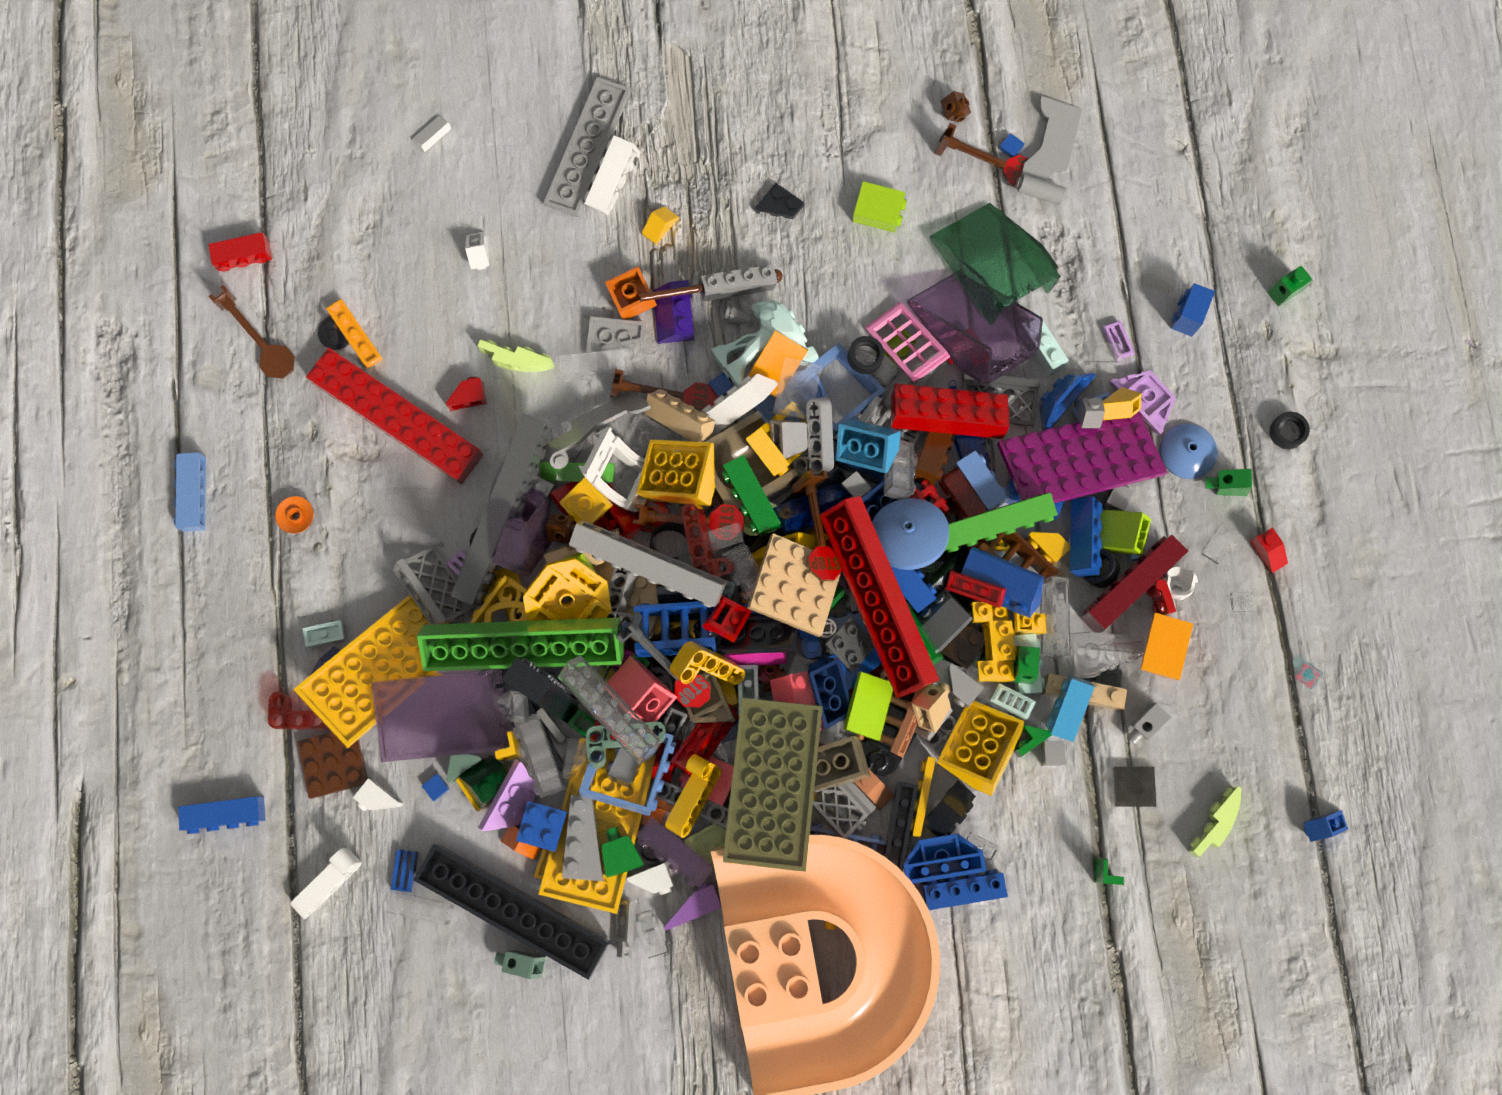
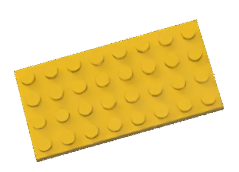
M408 595L293 690L344 746L349 748L438 672L423 671L417 640L421 627L430 623L412 597Z
M580 738L561 809L566 811L567 814L556 851H550L538 895L617 914L628 872L606 878L601 845L609 842L606 830L617 827L620 837L629 835L635 846L643 814L593 800L605 882L562 878L571 795L580 796L579 789L589 763L586 739ZM616 748L606 749V763L602 768L597 769L591 791L645 806L656 756L645 755L631 788H628L608 779L606 770L610 761L614 762L616 758L614 754Z

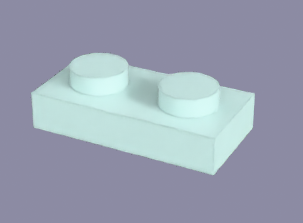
M341 620L303 628L305 647L307 648L346 640L343 621Z

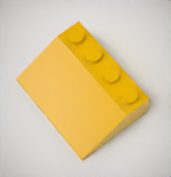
M650 440L636 494L648 501L710 506L715 489L714 444L711 442Z
M973 701L968 708H964L937 763L973 789L992 796L1022 735L1024 721Z

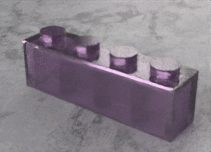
M652 816L636 834L639 838L637 842L645 849L648 846L653 849V855L661 862L664 859L669 862L670 865L668 867L676 874L681 872L685 875L684 880L692 887L695 884L700 887L714 869L711 864Z

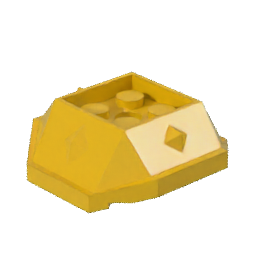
M575 557L547 563L523 594L527 621L606 618L612 611L607 580ZM565 596H570L572 598V600L568 603L561 601L562 598Z

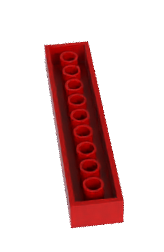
M329 347L306 376L317 388L460 485L463 484L483 457V453L479 448Z
M861 496L844 499L819 516L895 696L899 698L918 691L940 679Z

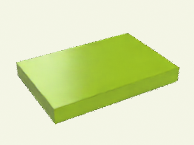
M858 672L843 730L880 741L893 692L889 681L864 672Z

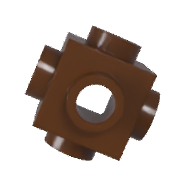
M953 91L940 101L944 110L943 114L947 120L961 122L971 113L969 101L964 93Z
M551 514L546 524L547 541L570 543L576 526L574 524V516Z
M779 664L759 666L758 683L763 685L764 692H772L770 680L785 676L784 669H780Z

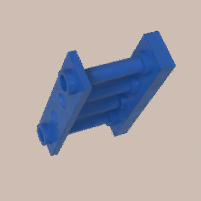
M699 600L696 602L654 605L641 603L638 606H634V613L638 611L642 615L641 630L648 639L649 616H661V640L652 643L665 656L677 655L682 646L689 641L716 652L715 637H710L709 632L703 628V623L708 619V612H713L714 610L713 606L706 607ZM689 613H700V638H689ZM680 614L681 638L679 640L669 639L668 615ZM635 643L637 658L653 657L640 643Z

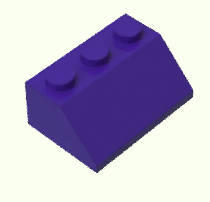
M689 280L668 282L654 289L653 292L689 286ZM690 294L654 299L657 304L654 308L658 344L695 340Z

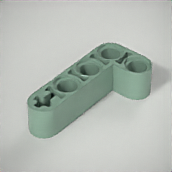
M643 722L590 727L586 732V749L589 765L594 769L602 768L606 763V748L647 746L663 743L666 738L665 726L660 722ZM645 730H648V737H647V738H646ZM655 730H659V736H655ZM634 731L642 733L639 738H633L631 734ZM616 732L622 735L617 740L611 738V735ZM594 734L601 736L598 741H592L590 738ZM594 754L602 755L599 761L591 759Z

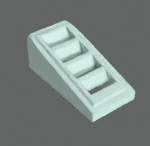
M1000 683L990 700L992 703L1024 720L1028 719L1036 701ZM1003 690L1006 693L1002 701H999L998 698ZM1009 695H1012L1013 697L1009 705L1005 704ZM1016 699H1019L1020 702L1017 707L1013 708ZM1025 702L1027 703V706L1024 712H1022L1020 710Z

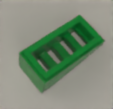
M578 707L566 723L586 738L587 730L592 727L596 720ZM582 715L583 718L577 725L574 724L578 717ZM586 720H589L590 722L587 724L584 730H582V725L585 723Z

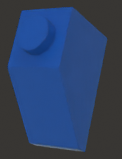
M1342 810L1303 822L1305 834L1309 837L1310 842L1330 838L1348 830Z

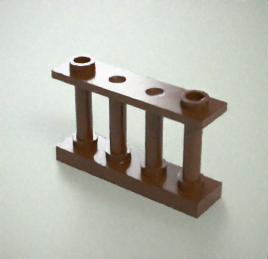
M1004 532L996 534L997 538L992 539L987 545L983 542L977 547V549L999 557L993 549L1002 539L1010 548L1001 559L1009 562L1013 555L1017 553L1024 559L1020 567L1028 569L1031 566L1039 575L1044 576L1043 580L1045 579L1046 581L1059 572L1017 532L1005 535Z

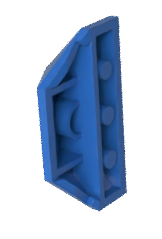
M1094 373L1067 374L1063 379L1060 377L1053 384V391L1051 393L1047 391L1040 399L1043 401L1039 407L1042 430L1051 429L1096 376Z
M958 833L918 840L903 864L904 873L913 884L986 872L983 851Z

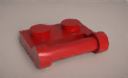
M1159 579L1146 593L1149 597H1152L1154 613L1170 616L1177 611L1167 582L1164 579Z
M721 596L709 619H706L703 623V628L708 632L713 631L734 643L751 610ZM727 608L729 611L720 625L716 621L723 609Z

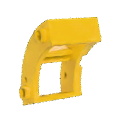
M794 402L790 403L772 418V420H783L794 411L800 421L807 424V419ZM768 422L746 438L747 442L773 476L777 474L781 476L789 470L787 466L803 453L800 452L785 458L771 440L770 424Z

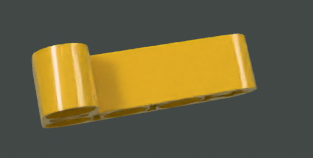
M692 641L682 646L670 665V672L684 684L692 682L700 669L734 685L741 683L745 677V671L732 660Z
M697 754L692 755L687 762L686 769L692 774L665 823L666 829L681 838H685L690 833L722 772L720 767Z

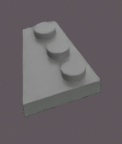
M590 316L586 354L644 342L646 322Z

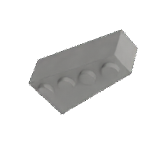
M571 795L562 878L605 882L593 799Z

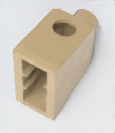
M941 683L939 687L930 684L912 702L919 727L933 733L937 732L950 710L948 694L951 691V687L948 684Z

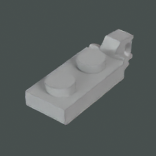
M620 901L618 913L615 916L614 941L617 942V957L630 958L632 955L636 901Z

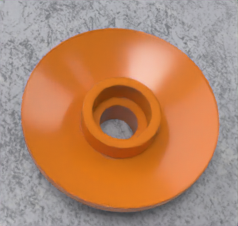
M299 496L288 497L276 509V522L287 533H301L313 521V507L305 498ZM295 514H299L300 517L295 520Z

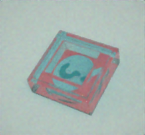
M1304 662L1294 678L1308 688L1313 689L1323 672L1310 663Z

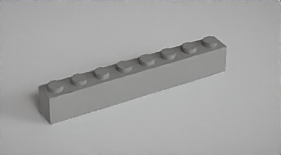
M584 520L576 523L569 543L577 552H586L591 554L592 558L609 562L612 567L624 568L631 575H640L645 577L650 583H659L665 589L672 592L678 591L687 599L701 601V604L706 607H715L719 603L727 583L726 580Z

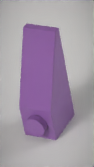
M707 882L697 886L698 891L690 896L664 926L665 931L722 908L714 884L709 886Z

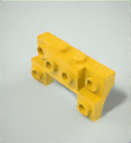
M984 602L970 603L973 614L972 623H984L983 634L986 661L975 662L978 669L977 682L1015 681L1013 660H1016L1017 648L1014 645L1013 638L1015 636V628L1012 626V620L1009 621L1008 609L1005 607L998 608Z

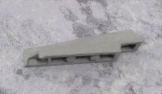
M928 330L942 346L947 343L945 338ZM922 334L919 335L914 344L916 350L928 343ZM930 345L920 354L928 361L938 352ZM915 356L906 363L912 372L924 364L918 356ZM935 369L916 383L911 382L900 370L884 400L888 411L891 412V393L895 383L923 386Z

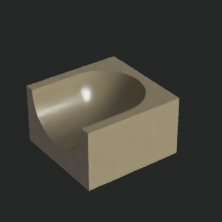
M759 411L705 441L714 444V495L720 504L736 505L740 511V506L742 505L740 500H735L730 490L733 488L730 482L726 483L721 474L724 472V464L744 455L769 502L790 491L792 485L798 481V473L795 468L792 469L787 466L789 470L783 475L779 476L777 474L773 476L747 442L746 438L764 424Z

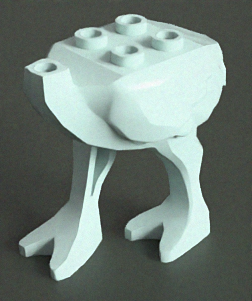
M770 300L752 305L754 315L760 321V330L754 334H746L727 345H719L711 349L720 368L727 378H731L737 388L741 386L740 382L744 379L746 367L761 355L775 330L807 348L805 345L807 339L803 334L805 332L800 322H795L794 313L791 309L787 310L784 304ZM813 346L807 348L808 352L799 366L812 364L819 359ZM744 351L737 360L730 363L733 354Z

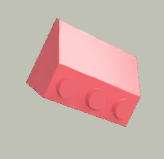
M808 671L770 680L773 700L816 706L807 674Z

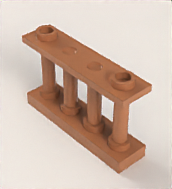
M883 669L880 673V678L889 681ZM926 687L915 691V695L910 702L896 698L893 695L891 696L890 703L906 709L907 713L902 720L888 714L886 715L885 722L898 727L899 732L895 738L882 734L880 742L890 745V752L899 757H904L918 724L912 702ZM856 735L861 741L865 742L867 737Z

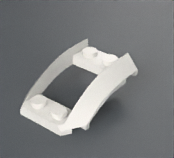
M606 427L594 434L598 440L585 465L579 466V468L590 483L609 500L627 511L639 512V509L634 508L635 504L645 505L647 499L636 494L645 459L632 451L618 436H615L611 432L612 429L610 427ZM612 454L639 472L627 499L615 492L600 478Z

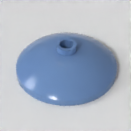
M1180 424L1173 427L1165 434L1160 444V457L1165 467L1173 475L1183 479H1196L1204 476L1213 468L1217 460L1218 451L1214 438L1206 429L1195 424ZM1190 445L1195 447L1194 451L1190 449Z

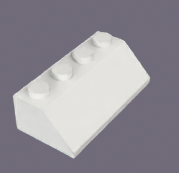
M756 374L751 378L747 376L740 382L741 386L738 388L736 385L726 392L727 396L721 395L714 401L715 404L712 407L709 404L702 409L701 413H706L708 417L715 420L712 437L765 400L778 385L777 381L760 374Z

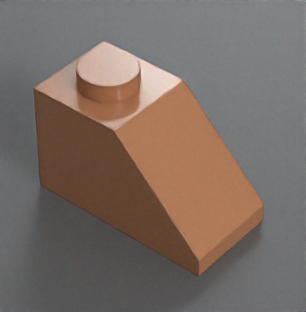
M869 769L871 777L853 783L881 810L894 795Z

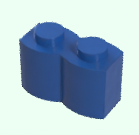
M798 629V636L802 641L801 651L806 661L820 659L822 647L818 637Z

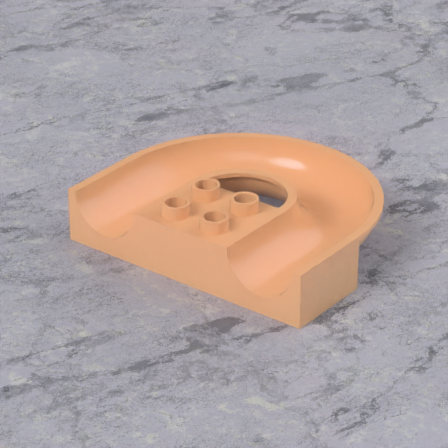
M809 835L806 872L723 863L724 846L712 848L711 855L718 883L724 930L741 1028L747 1050L753 1095H813L835 1091L867 1081L894 1064L911 1047L924 1028L935 1002L940 976V952L934 922L923 898L910 879L896 865L873 849L855 841L829 835ZM811 919L828 921L841 928L850 938L856 953V971L851 984L839 997L823 1004L807 921Z

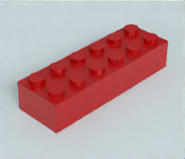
M895 383L891 393V428L1003 439L1009 429L1008 395Z

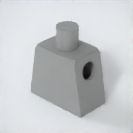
M770 420L771 440L785 458L803 452L808 448L806 422Z
M1151 702L1131 724L1134 730L1127 738L1134 745L1143 737L1149 740L1171 716L1157 703ZM1145 722L1148 723L1147 730H1143L1142 725Z

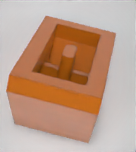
M516 826L508 827L501 842L514 851L536 860L542 848L516 842L519 828Z

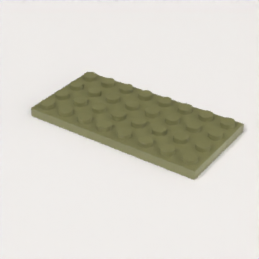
M749 698L741 699L723 863L806 872L823 706Z

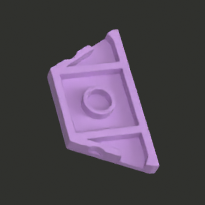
M1151 370L1141 372L1140 374L1127 375V377L1120 379L1115 378L1109 382L1116 391L1123 387L1142 393L1141 410L1139 413L1143 420L1159 436L1164 430L1163 428L1176 399L1169 389Z
M516 759L478 826L482 831L521 825L527 802H533L540 791L523 763Z

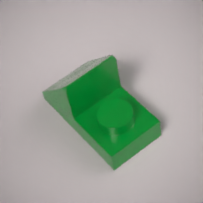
M1024 725L1023 731L1029 738V741L1024 739L1018 743V749L1014 752L1018 757H1022L1052 735L1049 730Z

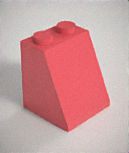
M632 656L623 663L604 685L627 713L642 722H656L677 698L647 667Z
M710 757L708 761L720 767L722 772L708 800L724 807L731 792L734 766ZM684 771L678 781L683 789L689 780L688 775Z

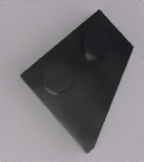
M775 182L754 208V212L759 214L760 212L770 213L771 216H783L788 219H794L805 206V203Z

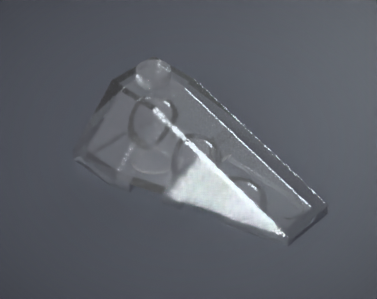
M641 412L634 415L621 440L637 455L645 459L650 440H668L672 431ZM612 455L609 463H615V481L609 483L618 487L636 470L622 462L615 455Z
M1079 632L1069 633L1066 647L1073 675L1077 678H1091L1100 675L1101 672L1108 669L1110 671L1116 669V666L1123 663L1128 664L1143 658L1146 643L1144 637Z

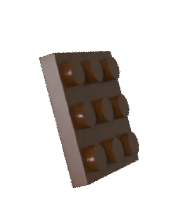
M332 732L297 741L309 799L360 787L367 781L368 778L359 739L349 748H346Z

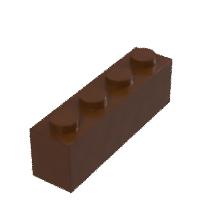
M928 432L912 479L919 482L927 480L935 485L936 480H941L944 472L941 467L942 465L946 466L949 458L946 452L951 451L954 443L951 438L952 436L955 437L956 434Z

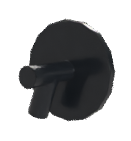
M328 316L321 322L318 328V337L326 348L340 350L349 345V342L331 316Z

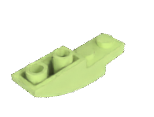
M480 339L478 343L480 352L492 356L491 360L494 365L504 369L537 372L554 368V363L549 355L544 353L539 355L534 353V350L524 346V348L517 346L514 353V350L505 346L501 348L491 340L483 341Z
M1239 786L1228 787L1222 794L1223 799L1220 802H1215L1209 809L1211 813L1207 817L1213 823L1209 822L1203 829V835L1200 838L1196 837L1191 842V849L1188 852L1194 857H1200L1210 845L1213 848L1220 847L1226 839L1236 820L1240 806L1242 789Z

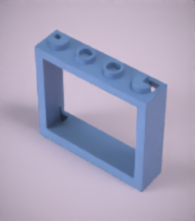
M840 343L836 344L789 381L783 391L806 415V405L811 398L800 387L837 359L871 396L837 424L832 421L833 437L838 436L839 423L849 419L858 420V417L863 414L876 396L884 399L882 395L886 391L871 374H860L850 367L847 360L848 351Z
M604 715L601 725L629 724V722ZM645 730L646 738L648 737V730ZM655 730V736H659V731ZM634 731L632 735L641 737L642 733ZM666 733V738L663 742L665 747L646 807L591 791L597 769L592 768L589 763L579 789L580 796L650 816L651 811H655L658 800L655 799L657 792H661L664 785V780H661L663 773H667L670 766V761H667L669 754H673L676 747L674 735ZM599 734L597 736L596 741L600 740L601 738ZM594 754L591 759L599 761L602 755Z

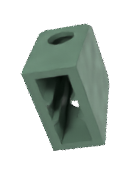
M515 950L506 951L505 954L497 952L494 964L502 966V972L534 979L542 977L546 957Z

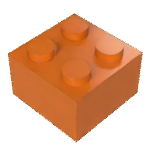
M639 266L605 282L623 320L633 318L657 306L655 300L640 302L639 294L650 293L651 291Z

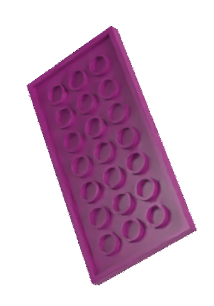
M1139 412L1131 418L1103 420L1101 428H1081L1079 421L1001 440L997 444L1020 501L1051 492L1054 503L1165 476L1167 473L1166 467Z

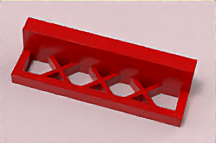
M729 704L733 716L737 720L739 716L732 705ZM736 721L697 723L671 759V763L684 770L690 778L692 773L686 769L689 758L697 754L708 761Z

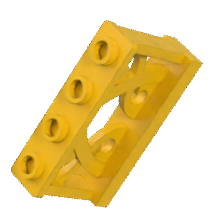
M508 575L500 577L496 582V588L485 597V603L473 613V619L470 623L492 622L494 612L511 608V621H527L524 602H520L522 592L524 593L527 589ZM508 587L516 589L517 596L515 601H512L513 595L511 592L508 597H504V592ZM516 609H518L517 614L522 613L520 619L515 618Z

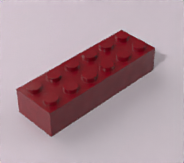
M1172 534L1168 538L1163 536L1137 560L1138 562H1135L1124 572L1126 576L1121 575L1110 585L1112 589H1106L1096 598L1099 602L1094 601L1082 611L1085 615L1081 619L1096 635L1100 634L1174 566L1188 550Z

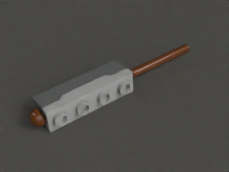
M773 264L703 275L697 285L639 294V299L642 302L700 292L702 301L705 302L771 291L782 280L783 274L780 270L774 269Z

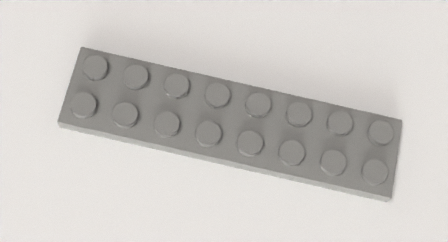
M599 77L596 78L543 202L544 206L579 217L585 202V194L588 190L590 191L592 178L599 169L600 160L605 155L607 144L613 136L631 93L629 87Z

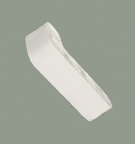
M342 848L330 858L329 861L331 863L290 903L303 919L309 917L361 866L362 862L349 848Z

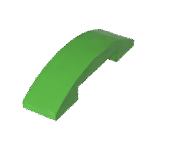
M540 462V478L546 481L580 482L585 476L579 466H584L585 463L568 462L565 467L555 469L549 462ZM607 463L600 477L604 482L615 481V463Z

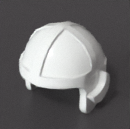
M1179 566L1170 568L1160 578L1167 582L1172 599L1177 601L1190 596L1194 591L1195 582H1198L1194 571Z

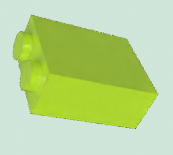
M863 181L853 215V222L895 233L896 227L901 226L903 216H900L901 210L905 211L907 199H904L905 192Z
M1103 510L1101 513L1102 531H1100L1102 549L1110 553L1143 556L1151 518L1143 512Z

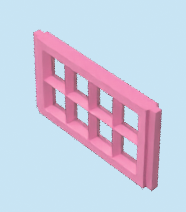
M901 301L865 327L868 334L882 344L885 353L913 383H916L950 357L944 347ZM902 313L909 321L897 329L891 320ZM888 323L894 332L883 339L876 331ZM912 324L918 332L909 339H906L900 331ZM898 334L904 342L893 350L886 342ZM922 334L928 343L916 350L910 342ZM908 345L914 353L902 361L896 352ZM932 345L938 353L926 361L920 353ZM915 356H918L924 364L912 372L906 363Z

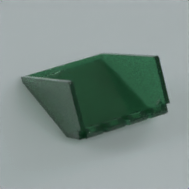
M991 203L929 237L990 326L995 323L1003 310L1002 308L1040 287H1043L1046 293L1051 292L1061 277L1057 271L1058 265L1043 244Z

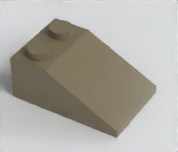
M851 736L818 747L814 792L871 777L860 738Z

